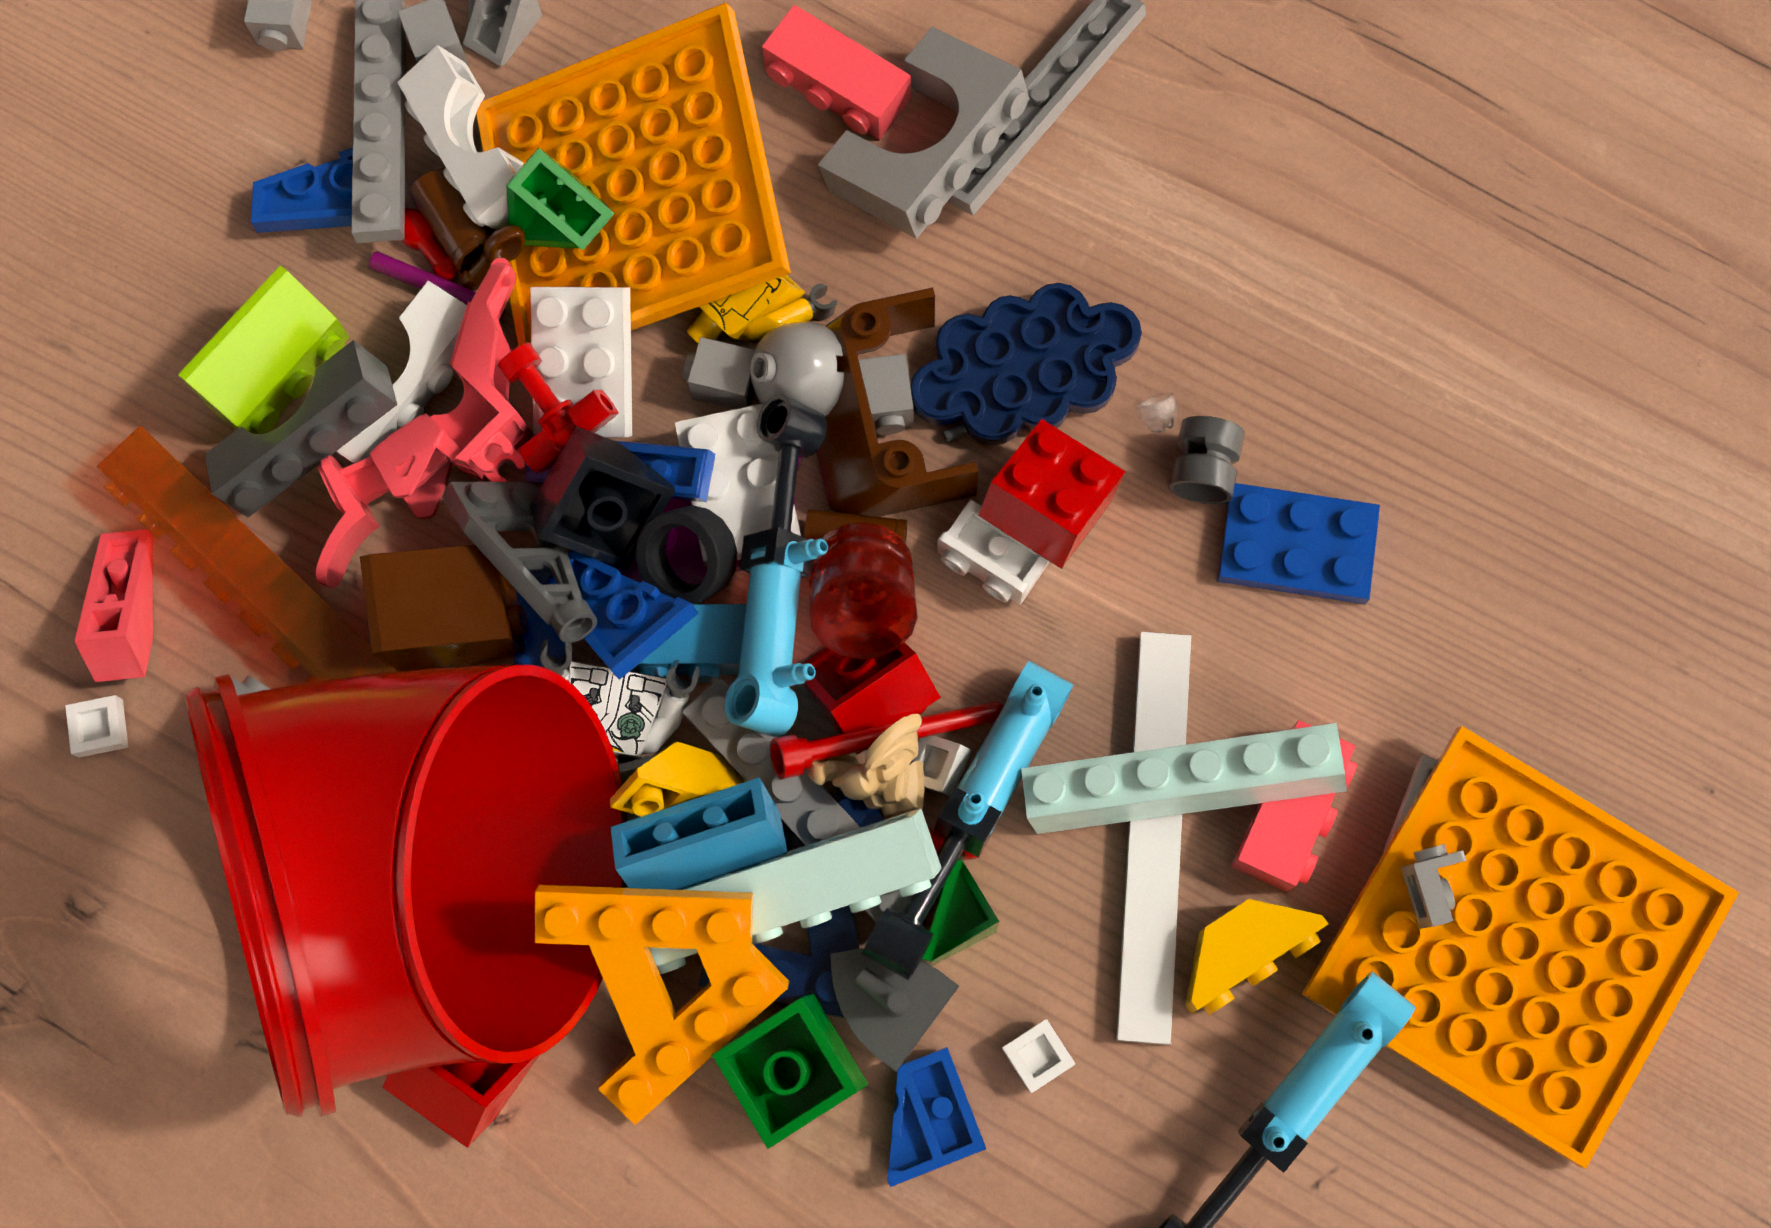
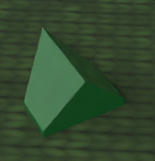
M539 147L506 184L508 223L523 229L526 238L524 246L577 248L584 250L615 214L573 172Z
M961 860L956 862L945 882L930 929L934 936L922 961L931 966L995 934L1000 922L965 863Z

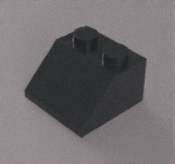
M576 426L530 505L538 538L628 570L636 557L637 540L644 525L664 511L676 490L674 485L621 443Z

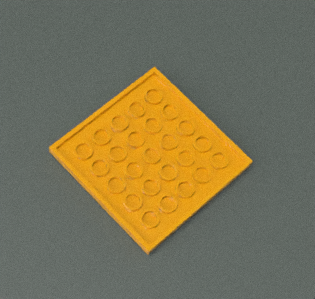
M726 2L481 102L476 114L483 152L498 147L525 163L539 147L573 172L615 213L584 250L577 248L524 246L521 253L509 262L516 273V283L509 298L518 347L526 343H531L532 345L530 287H629L632 331L791 273L734 10Z
M1460 726L1456 728L1301 995L1336 1016L1341 1005L1367 974L1373 971L1416 1006L1410 1019L1385 1046L1386 1048L1576 1166L1586 1169L1739 892L1467 728ZM1445 844L1448 854L1464 850L1467 861L1437 869L1440 879H1447L1454 895L1455 908L1450 910L1453 922L1420 929L1401 867L1416 863L1413 852Z

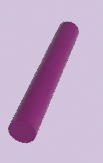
M375 251L369 261L370 269L420 290L427 281H430L466 305L472 301L476 292L379 251ZM504 308V311H503V313H502V315H501V317H500V320L502 319V317H503V315H504V313H505V308Z

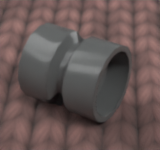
M1192 416L1183 419L1176 447L1181 456L1174 460L1169 490L1180 498L1202 504H1224L1231 501L1237 477V470L1232 464L1240 459L1245 434L1242 427L1234 422L1212 416Z

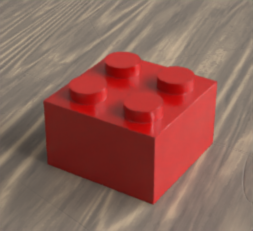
M1041 419L991 481L978 516L1062 569L1110 505L1126 471Z

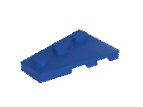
M353 147L338 152L339 159L314 167L306 163L253 182L251 224L256 233L352 226Z
M573 550L568 553L582 599L587 602L597 618L596 627L583 639L619 680L699 614L692 603L677 597L674 599L661 593L657 587L644 581L639 583L622 575L618 569L590 556ZM550 569L537 579L541 585L556 584Z

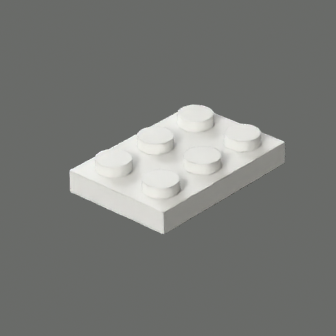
M530 287L531 339L533 348L542 359L541 364L536 368L560 403L570 399L575 405L591 391L603 390L611 399L619 414L595 433L603 437L625 438L632 436L630 288ZM533 399L534 433L538 434L543 430L538 420L544 413Z
M764 403L675 422L680 447L709 449L716 454L707 503L691 501V504L707 508L724 520L734 536L738 552L737 560H741L743 537L745 535L771 528L779 452L774 449V445L760 439L757 433V419ZM793 504L791 532L801 536ZM699 539L705 567H707L708 558L705 547Z

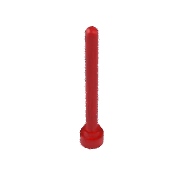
M992 701L921 717V726L916 731L918 739L995 722L1003 705ZM894 723L809 742L805 737L797 738L794 734L773 738L770 742V756L774 771L781 780L803 775L804 769L811 768L812 762L868 750L872 743Z

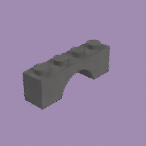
M352 340L316 368L314 380L305 401L297 412L283 425L264 434H252L241 426L205 454L212 495L249 518L319 465L321 459L335 453L398 405L388 367Z

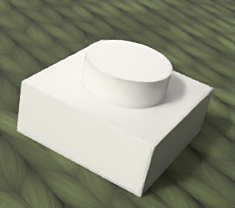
M113 695L65 705L70 752L72 755L80 758L129 748L123 699Z
M933 735L920 738L918 742V756L912 761L923 762L924 788L950 797L954 788L958 787L972 750L961 744Z
M1047 1019L1002 1047L1004 1054L1030 1094L1076 1065Z

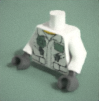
M548 639L541 646L540 658L542 665L573 684L596 712L611 743L617 764L619 760L630 762L634 759H640L642 754L655 753L679 728L684 715L682 711L686 708L689 700L688 693L694 690L700 677V669L696 666L692 679L681 680L678 678L675 670L679 660H675L670 666L666 678L628 672L619 680L609 668L571 662V643L566 642L565 654L558 658L548 654Z

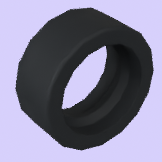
M689 505L658 514L644 525L637 540L636 562L640 577L644 582L657 587L661 593L674 599L679 597L692 604H696L717 595L729 585L736 571L738 552L734 536L722 518L707 508ZM685 526L699 537L705 547L708 558L707 573L704 579L697 584H688L683 581L669 565L666 554L667 537L670 531L676 527Z

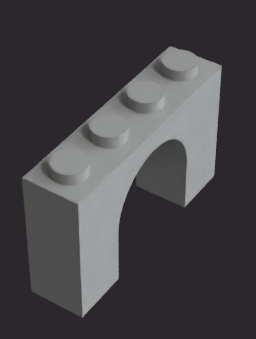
M934 27L929 29L906 57L904 63L908 74L911 75V82L915 91L950 107L958 113L956 122L950 132L930 148L919 152L903 154L882 149L846 130L818 164L831 194L915 239L920 236L928 225L933 224L937 220L942 207L956 190L961 189L966 184L971 171L985 154L990 153L995 148L1000 135L1013 119L1021 116L1027 106V102L1030 100L1022 69Z

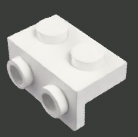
M970 499L949 531H943L938 538L937 552L942 555L940 560L957 574L965 576L969 572L983 581L982 587L999 601L1006 603L1011 599L1021 605L1050 561L979 517L981 505Z

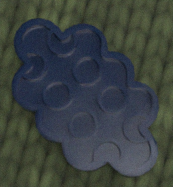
M1063 283L1047 284L1036 290L1029 301L1012 295L999 297L989 304L982 317L972 314L956 315L947 320L939 329L935 346L937 360L931 361L919 368L912 377L910 387L913 409L927 423L939 426L962 421L966 431L973 439L979 443L991 446L1005 444L1014 439L1022 427L1032 431L1041 419L1058 428L1066 419L1069 411L1081 414L1093 413L1109 403L1113 397L1117 382L1115 367L1131 360L1138 350L1142 334L1140 321L1133 311L1122 304L1108 302L1090 307L1079 290Z

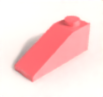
M150 529L104 533L100 535L74 641L95 682L146 676L153 643V535Z

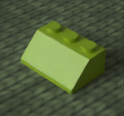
M280 265L178 376L211 411L235 430L242 426L252 434H264L273 429L279 420L280 413L293 399H297L305 394L312 383L316 368L341 350L349 339V335L338 319Z

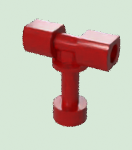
M526 343L504 356L499 361L498 367L510 383L520 380L544 413L538 420L543 430L518 449L534 473H542L554 465L576 426L595 433L616 417L619 412L603 390L591 391L575 405L570 399L560 403L536 369L542 362L541 357L531 343Z

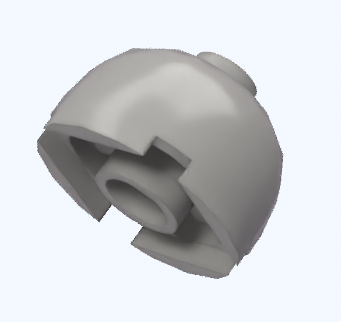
M804 322L784 323L766 333L757 345L750 364L753 388L760 403L765 404L771 397L783 394L819 411L824 416L828 415L838 402L844 384V372H837L836 355L843 356V352L835 333L823 324Z

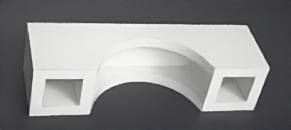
M436 45L397 82L407 99L404 106L427 133L423 137L424 141L443 161L446 167L443 170V174L448 182L462 194L466 201L463 204V209L468 217L480 227L487 225L498 230L509 226L506 184L524 162L498 147L484 152L476 151L473 141V124L477 110L485 95L467 64Z
M430 281L426 282L399 317L409 336L410 356L404 372L392 385L398 405L331 456L346 466L370 457L369 453L389 435L416 417L424 414V407L433 395L444 391L452 379L453 368L450 365V361L466 311V304Z

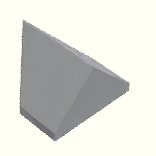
M468 0V28L463 45L499 66L505 65L541 18L542 12L538 0Z

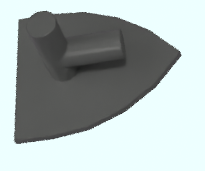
M864 948L830 954L832 984L842 1015L855 1037L874 1056L897 1072L959 988V985L938 969L922 960L908 981L862 955Z

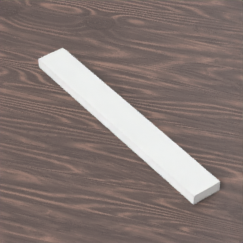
M1141 632L1139 635L1133 752L1186 745L1191 635ZM1182 814L1129 821L1116 1041L1158 1045L1171 1044Z

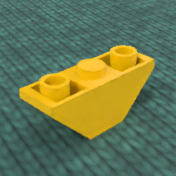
M675 742L637 768L610 798L611 808L642 817L744 783L745 781L721 755Z
M1252 899L1241 903L1198 933L1185 1002L1186 1008L1192 1014L1203 1007L1208 1016L1235 999L1229 989L1244 979H1247L1253 987L1275 973L1278 968L1273 960L1290 950L1294 958H1297L1319 944L1321 940L1316 932L1328 925V922L1320 914Z

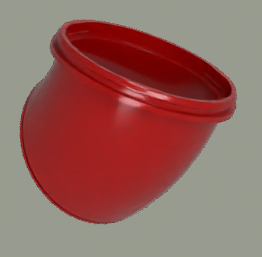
M491 665L376 673L291 685L237 695L230 675L226 674L214 677L215 689L201 691L199 687H195L188 695H185L190 727L225 879L266 1045L286 1115L302 1117L305 1109L315 1106L320 1117L335 1113L336 1106L333 1089L384 1075L450 1064L475 1062L504 1064L530 1060L547 1052L574 1028L596 995L603 977L589 945L535 943V891L539 885L627 888L626 883L615 870L611 835L612 826L627 822V812L611 808L610 798L622 786L618 764L606 731L596 712L573 684L561 675L547 668L535 665Z

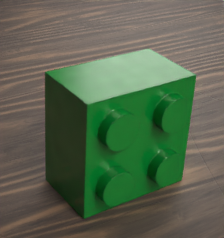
M814 993L796 1000L712 1055L767 1149L869 1085Z

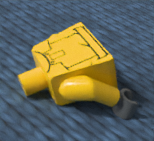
M784 275L699 306L703 311L686 331L697 343H699L701 337L716 341L723 331L737 340L757 342L766 333L784 323H807L812 317L817 320L829 319L834 314L838 301L833 300L827 305H822L816 301V299H820L826 294L827 286L824 284L815 285L811 289L808 300L801 298L805 291L788 275Z

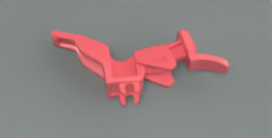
M497 258L491 263V267L476 294L466 307L450 361L451 367L461 378L464 386V394L460 404L446 414H434L431 417L424 414L416 417L377 445L369 453L370 457L345 468L331 455L321 459V465L318 466L319 473L332 501L344 515L330 534L319 557L316 567V579L320 584L336 588L341 582L357 548L373 531L380 527L368 504L390 491L395 498H403L416 517L428 519L436 515L452 465L462 472L470 474L475 479L484 481L488 478L491 482H508L499 475V468L504 462H514L520 471L526 469V462L517 450L534 433L509 403L510 382L498 367L499 361L512 351L499 322L516 283V273L506 259Z

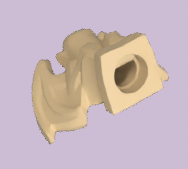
M911 714L892 724L869 747L865 755V763L863 764L858 763L855 756L847 754L812 762V767L806 769L809 778L816 784L823 785L826 781L833 780V785L841 788L844 795L848 798L863 800L867 808L870 809L882 808L883 817L892 818L920 808L923 810V762L912 761L918 756V734L916 731L921 726L922 719L919 714Z

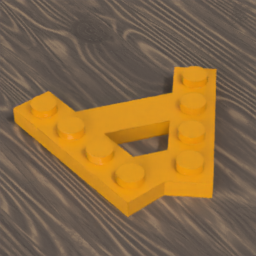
M539 885L535 891V943L589 945L634 1051L601 1080L598 1090L634 1125L640 1122L707 1062L714 1053L726 1045L788 989L789 980L752 944V892ZM649 947L697 949L710 982L677 1012L674 1009Z

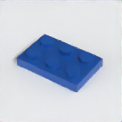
M1235 483L1232 500L1227 503L1217 582L1366 605L1370 600L1380 505Z

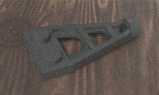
M449 482L442 497L468 538L547 625L553 626L561 641L572 643L588 636L596 627L597 618L587 602L582 599L566 548L538 538L530 505L539 491L534 482ZM530 530L535 536L538 548L513 549L497 531ZM550 569L556 584L541 585L529 570Z

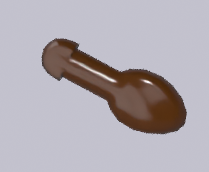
M509 225L493 232L484 242L482 254L469 268L465 267L460 275L461 284L472 291L478 290L491 267V263L495 259L504 258L508 262L515 259L525 245L526 238L523 229L517 225Z

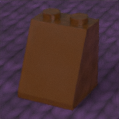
M476 545L360 556L372 654L397 670L408 671L461 667L525 651L523 634L528 633V620L523 606L518 604L516 589Z

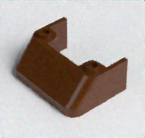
M933 287L858 303L828 323L826 327L835 333L843 352V356L836 355L837 372H844V384L838 402L830 413L825 416L827 420L825 439L821 447L816 451L830 511L882 517L977 496L979 473L977 462L927 472L923 455L913 443L906 440L878 443L858 359L859 354L873 352L883 347L890 336L935 327V293Z

